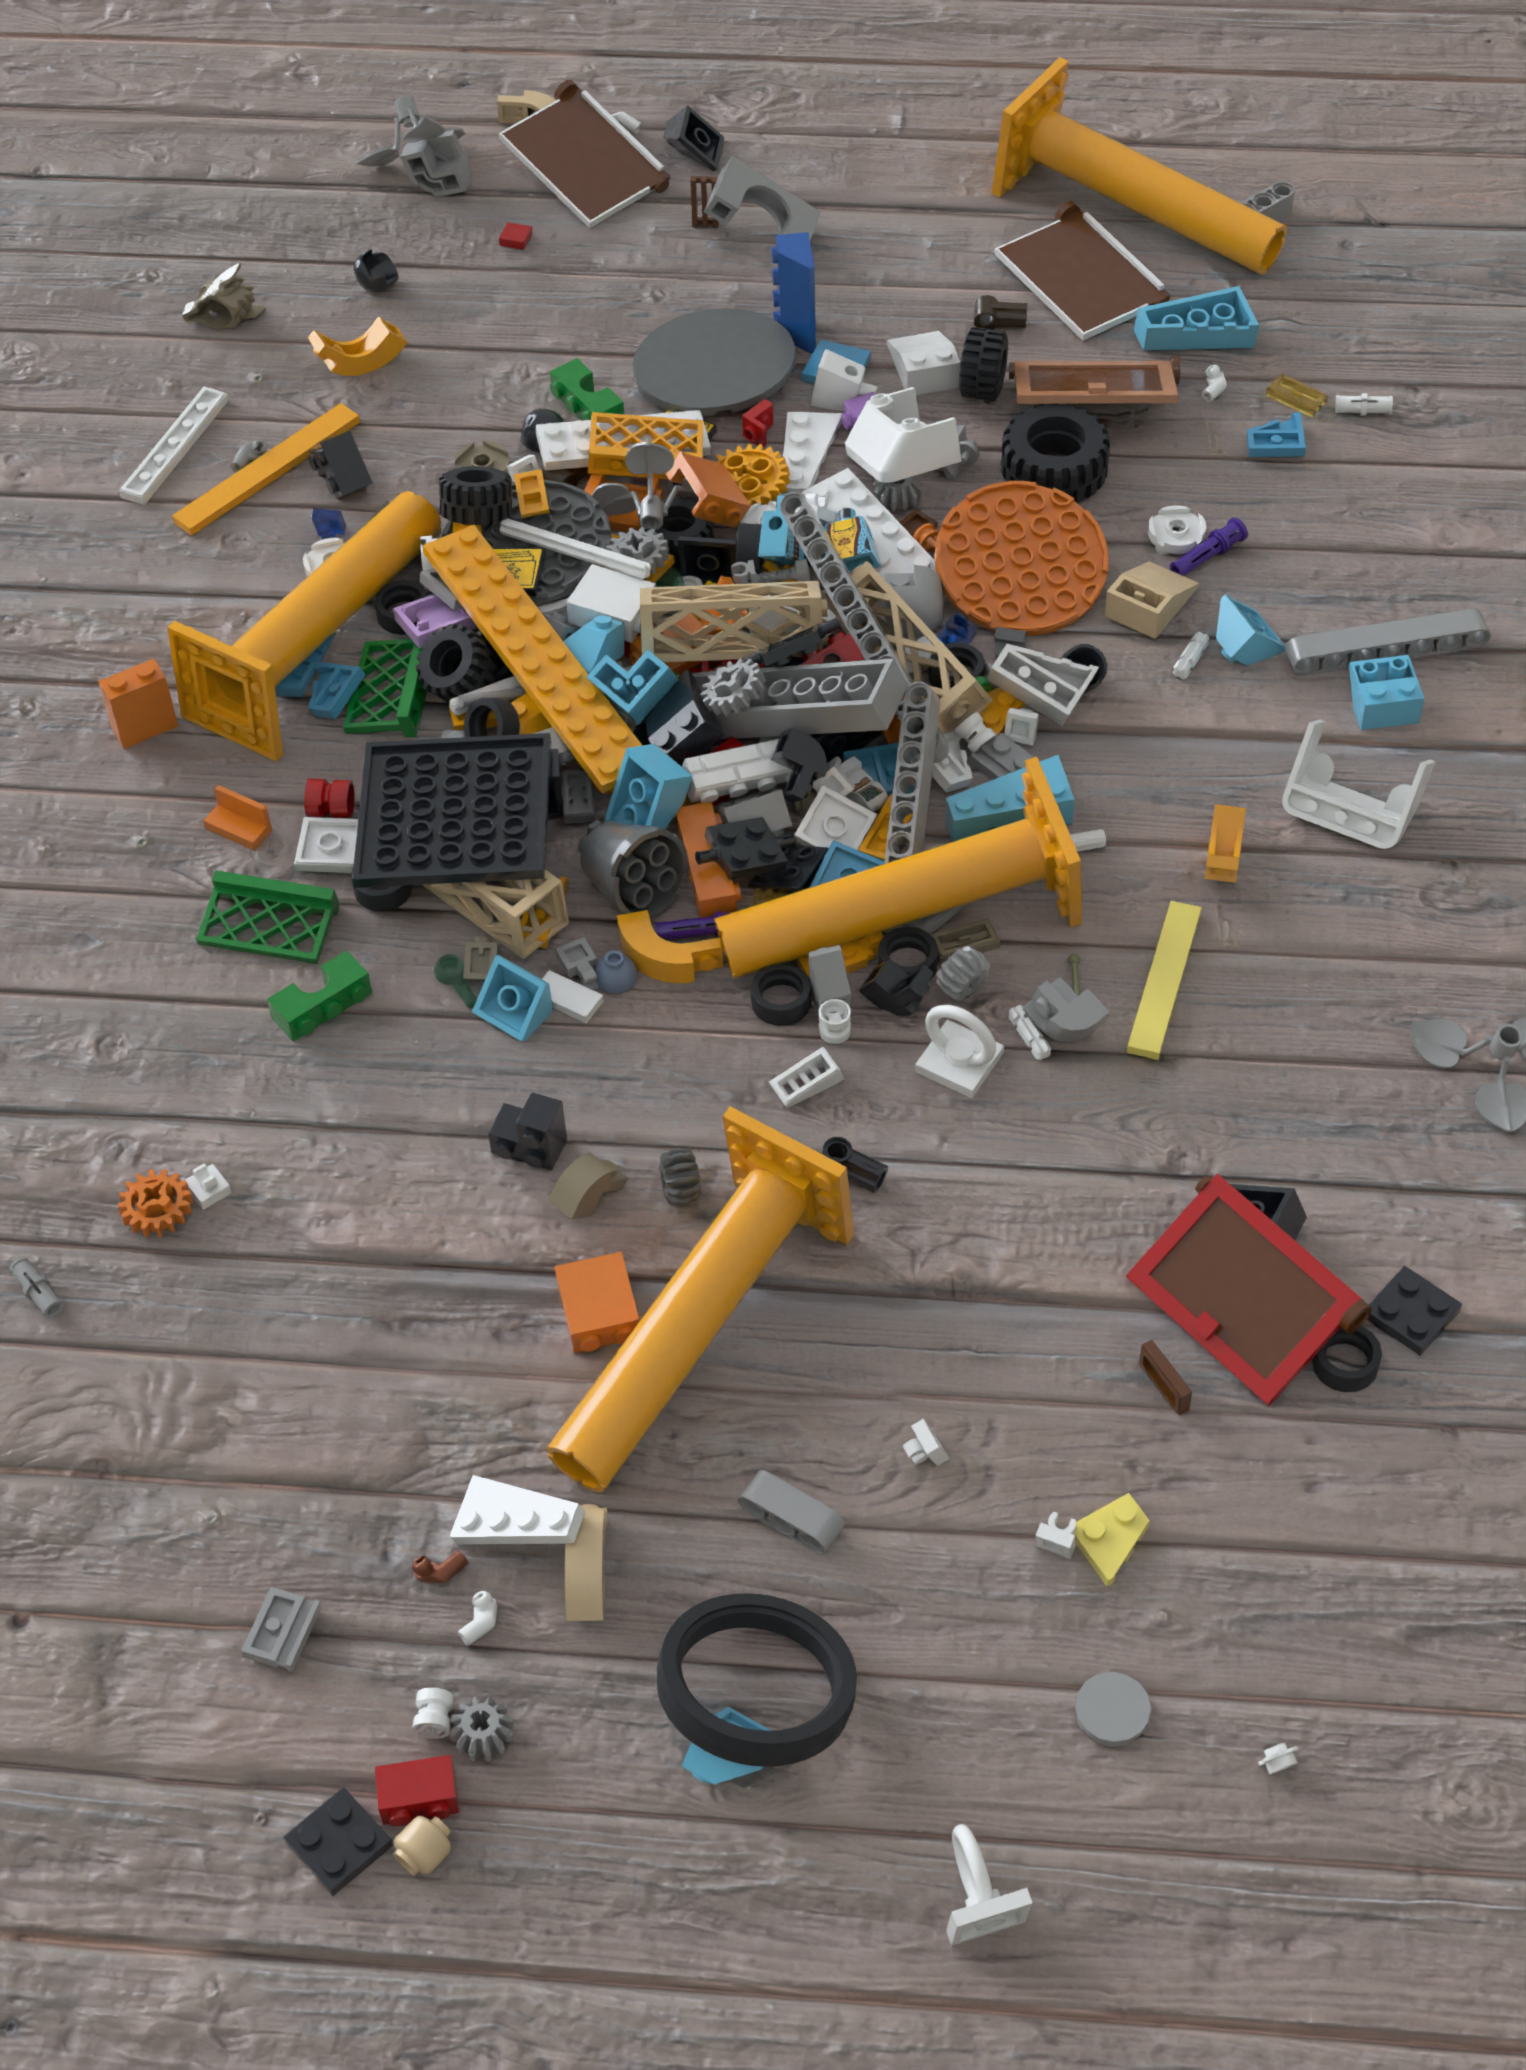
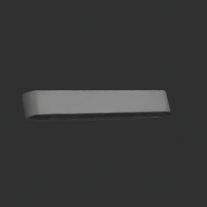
M1466 609L1297 636L1287 642L1285 651L1294 673L1299 676L1349 669L1350 662L1403 655H1409L1410 659L1475 649L1485 645L1490 640L1491 633L1479 610Z
M920 681L909 685L904 695L884 864L923 852L940 699L929 685ZM928 695L924 703L917 705L918 700L922 696ZM924 724L923 730L918 734H914L915 729L919 725ZM921 755L916 763L910 764L913 756ZM913 784H917L915 791L907 794L908 788ZM909 814H913L912 820L907 824H903L904 818ZM910 843L908 851L900 854L901 847Z

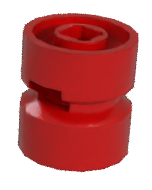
M309 778L307 780L304 793V808L307 817L326 818L330 814L332 818H352L355 805V788L352 780L335 779L331 784H329L327 779Z

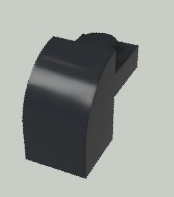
M795 728L781 733L771 760L792 770L783 796L785 800L794 803L808 797L813 787L811 779L816 780L825 777L827 759L823 748L813 737Z
M888 958L872 969L859 992L880 1009L897 1016H908L913 1014L929 990L930 986L927 983L934 972L926 965H923L912 973L907 974Z

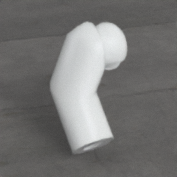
M622 111L612 114L629 131L634 134L639 131L642 123Z
M1211 365L1205 371L1208 387L1202 391L1201 395L1206 402H1212L1227 386L1224 373L1220 371L1218 365Z
M480 1591L472 1598V1604L475 1606L473 1621L458 1631L460 1638L467 1646L493 1629L496 1624L498 1606L496 1600L487 1591Z

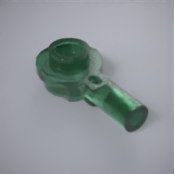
M443 955L434 966L436 979L442 984L453 985L467 1007L473 1008L477 998L463 979L464 962L456 955Z

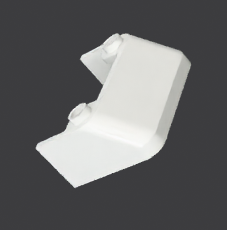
M914 387L890 394L880 393L871 396L845 441L847 455L875 479L883 483L899 481L962 462L956 419L952 417L929 425L920 421Z
M1319 719L1309 722L1282 797L1284 809L1293 816L1378 848L1387 849L1396 845L1420 805L1436 761L1429 759L1420 763L1412 786L1402 784L1395 787L1390 792L1387 802L1330 782L1334 772L1333 761L1327 754L1316 751L1326 721Z

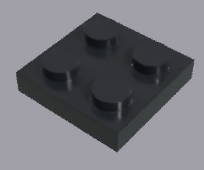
M1404 1265L1369 1304L1372 1307V1311L1367 1320L1421 1356L1461 1311L1462 1303Z
M345 1787L341 1788L283 1836L285 1843L332 1896L393 1846L392 1839Z

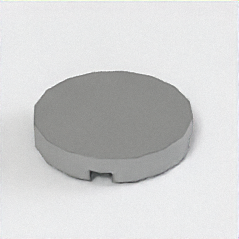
M1117 1672L1100 1673L1088 1679L1078 1691L1075 1704L1077 1724L1097 1744L1109 1747L1126 1746L1136 1741V1738L1142 1732L1144 1733L1148 1727L1151 1713L1149 1696L1142 1685L1130 1676Z

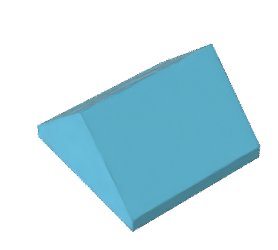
M495 955L472 1013L522 1042L526 1041L553 1012L550 985L504 957Z

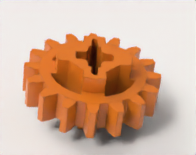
M150 1169L148 1177L145 1178L138 1173L136 1174L137 1182L135 1184L128 1181L125 1183L128 1192L119 1193L121 1202L118 1203V1209L124 1225H130L131 1231L134 1234L142 1229L143 1235L146 1238L151 1234V1231H156L158 1237H162L164 1229L174 1233V1224L184 1225L186 1221L183 1214L188 1215L192 1213L190 1204L193 1203V1198L186 1180L181 1181L178 1173H174L169 1177L167 1169H163L160 1175H155L153 1169Z

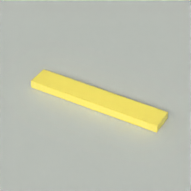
M1170 901L1128 1042L1127 1053L1159 1060L1202 907Z

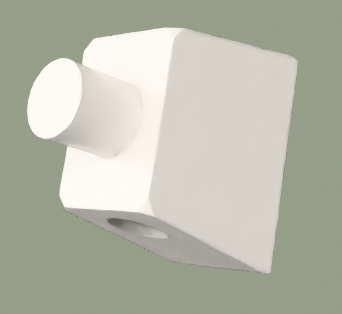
M825 349L818 366L810 406L844 411V401L873 391L876 394L878 386L863 382L866 370L863 365Z

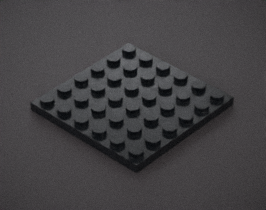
M550 733L366 742L352 875L354 888L544 879L552 745Z

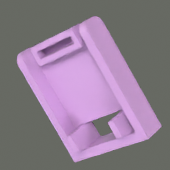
M435 594L393 608L395 621L419 649L424 642L427 643L429 641L428 636L431 633H438V628L442 626L447 628L449 624L457 626L460 624L470 630L478 628L464 608L453 610Z

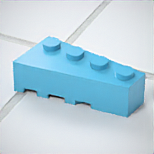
M1240 286L1138 308L1134 332L1143 351L1254 348L1259 324Z
M1059 755L1040 761L1065 824H1073L1074 797ZM1025 768L947 797L946 825L951 841L954 842L963 839V837H970L988 831L991 827L998 828L1025 819L1023 807L1026 805L1022 794L1025 788L1021 774L1026 773Z

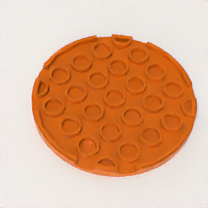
M1006 481L987 485L973 491L949 511L941 524L936 539L934 561L936 573L940 576L945 595L968 619L995 632L996 627L1026 631L1027 636H1037L1052 633L1073 624L1092 608L1099 598L1106 581L1109 555L1106 539L1098 522L1088 510H1084L1077 504L1073 497L1056 488L1049 489L1038 486L1036 482Z

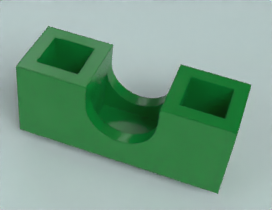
M578 358L550 371V390L552 395L556 399L559 398L566 405L569 412L574 413L581 421L591 420L592 412L624 414V402L609 387L594 392L593 372Z
M347 950L320 966L325 985L322 990L315 993H307L300 990L295 983H292L267 999L272 1019L293 1042L302 1036L308 1035L316 1027L329 1019L337 1017L342 1011L355 1003L363 1001L372 993L369 973Z

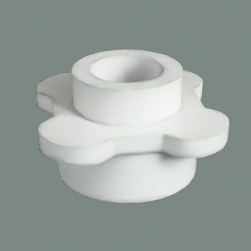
M1285 1742L1264 1750L1266 1758L1259 1761L1258 1764L1259 1766L1266 1765L1269 1775L1282 1771L1298 1763L1294 1752L1299 1750V1748L1294 1746L1288 1749Z

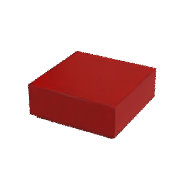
M507 222L499 237V245L524 250L533 234L532 226Z

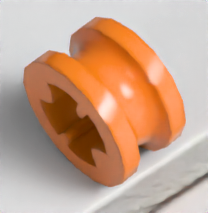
M926 523L917 529L913 538L926 552H931L935 550L939 530H936L933 524Z

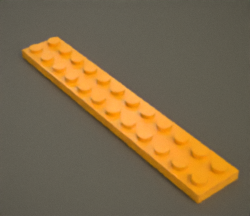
M471 525L424 544L423 554L601 793L613 789L626 748L642 746V744L604 694L587 679L588 673L476 526Z

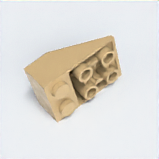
M1148 561L1122 573L1108 589L1105 617L1156 639L1197 590L1200 583Z

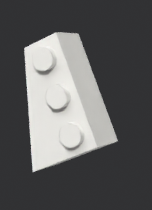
M1006 644L993 664L986 680L1063 726L1099 667L1093 665L1088 667L1073 663L1069 659H1057L1045 656L1042 652Z

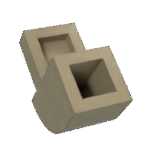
M589 1152L578 1157L565 1169L559 1177L548 1201L570 1219L591 1216L602 1194L622 1190L628 1178L618 1170L616 1164L609 1160H599Z

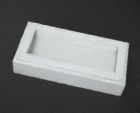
M550 970L542 978V980L550 985L552 1007L586 1024L604 1002L602 994Z

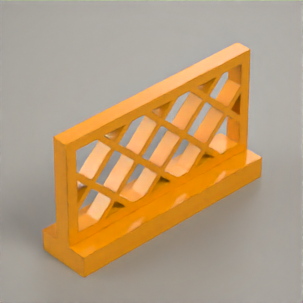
M592 412L588 473L648 478L647 473L633 474L630 472L625 462L629 448H624L631 443H641L642 441L639 438L645 434L654 439L650 443L668 448L674 456V461L679 453L687 447L695 453H683L703 458V420ZM597 423H609L612 427L603 431L597 426ZM637 425L640 429L631 433L625 427ZM664 427L668 431L663 435H659L653 429ZM691 429L697 430V433L688 438L681 431ZM620 432L626 438L617 442L611 436ZM673 436L682 441L675 447L667 441ZM605 441V442L608 443L610 446H596V445H598L599 443ZM653 473V478L669 479L666 473Z

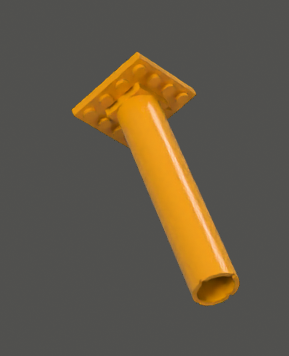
M1059 57L1003 110L991 194L1001 198L1008 190L1013 189L1021 177H1025L1028 174L1030 168L1035 163H1040L1259 275L1265 274L1267 269H1270L1277 259L1286 239L1284 237L1287 234L1286 225L1062 114L1061 106L1065 100L1064 88L1069 77L1067 73L1069 61Z
M406 491L400 493L231 646L177 621L172 622L167 627L181 717L274 761L280 759L284 754L275 687L421 553L420 545L422 543L420 536L432 535L433 539H436L441 534V520L434 506L421 495H415L414 492Z
M1038 757L1025 760L1026 773L1021 774L1025 788L1022 794L1026 805L1023 807L1025 816L1023 820L714 918L717 933L721 940L726 961H729L728 967L733 979L760 971L772 964H782L809 955V952L820 948L841 945L1043 880L1047 890L1056 892L1058 899L1055 900L1060 917H1066L1070 927L1082 924L1081 860Z
M731 1106L727 1109L722 1117L734 1185L737 1190L547 1446V1456L560 1471L576 1483L581 1481L582 1486L591 1491H605L797 1223L803 1226L810 1225L818 1229L827 1239L831 1241L838 1240L848 1245L854 1236L847 1167Z

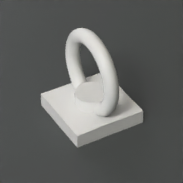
M953 1005L936 1006L928 1012L925 1019L926 1030L932 1041L916 1062L915 1072L969 1098H973L1004 1054V1045L996 1042L988 1027L972 1013ZM941 1018L954 1019L965 1024L971 1030L961 1025H958L948 1019L940 1029L938 1021Z
M963 1824L955 1826L952 1832L953 1849L968 1899L965 1900L966 1907L951 1912L946 1929L951 1946L1025 1923L1032 1906V1900L1027 1888L1000 1896L998 1889H992L985 1861L972 1831Z

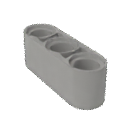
M1277 182L1241 203L1279 222L1292 213L1295 188L1291 183Z
M758 1471L738 1498L739 1505L748 1514L817 1554H825L845 1526L843 1518L836 1511L767 1471Z

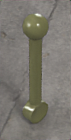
M1071 954L1068 957V962L1072 966L1073 991L1079 996L1078 964L1081 959L1079 955Z

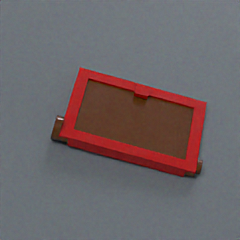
M1218 1173L1213 1178L1206 1175L1195 1187V1191L1199 1194L1128 1272L1126 1277L1270 1406L1340 1327L1348 1334L1353 1333L1367 1320L1372 1307Z

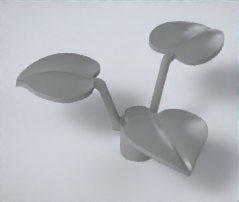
M404 96L394 101L398 117L394 118L396 123L394 146L378 149L358 160L354 159V163L367 167H378L396 160L400 156L398 152L400 124H403L405 128L412 127L402 136L403 141L407 143L431 140L451 130H454L459 140L465 135V131L456 127L444 129L439 122L426 115H423L421 118L414 97Z
M646 442L631 446L627 451L625 461L631 473L648 474V496L641 501V504L636 492H629L628 488L620 483L602 484L592 494L600 503L607 516L626 514L637 509L640 525L647 530H657L662 527L663 516L668 515V509L675 496H680L681 498L691 497L693 501L699 500L686 478L683 479L682 486H674L665 505H663L658 496L653 495V473L663 474L670 471L674 465V456L668 448Z
M1526 1018L1516 1020L1512 1024L1501 1025L1494 1036L1488 1034L1484 1040L1467 1049H1464L1467 1044V1036L1462 1027L1453 1021L1431 1019L1412 1022L1410 1033L1417 1053L1425 1062L1437 1068H1453L1458 1063L1459 1055L1468 1056L1480 1048L1490 1045L1492 1055L1502 1060L1498 1084L1486 1083L1478 1090L1475 1097L1476 1109L1484 1120L1505 1132L1512 1133L1523 1126L1526 1121V1089L1519 1083L1505 1084V1076L1508 1064L1516 1052L1520 1051L1521 1056L1526 1061Z

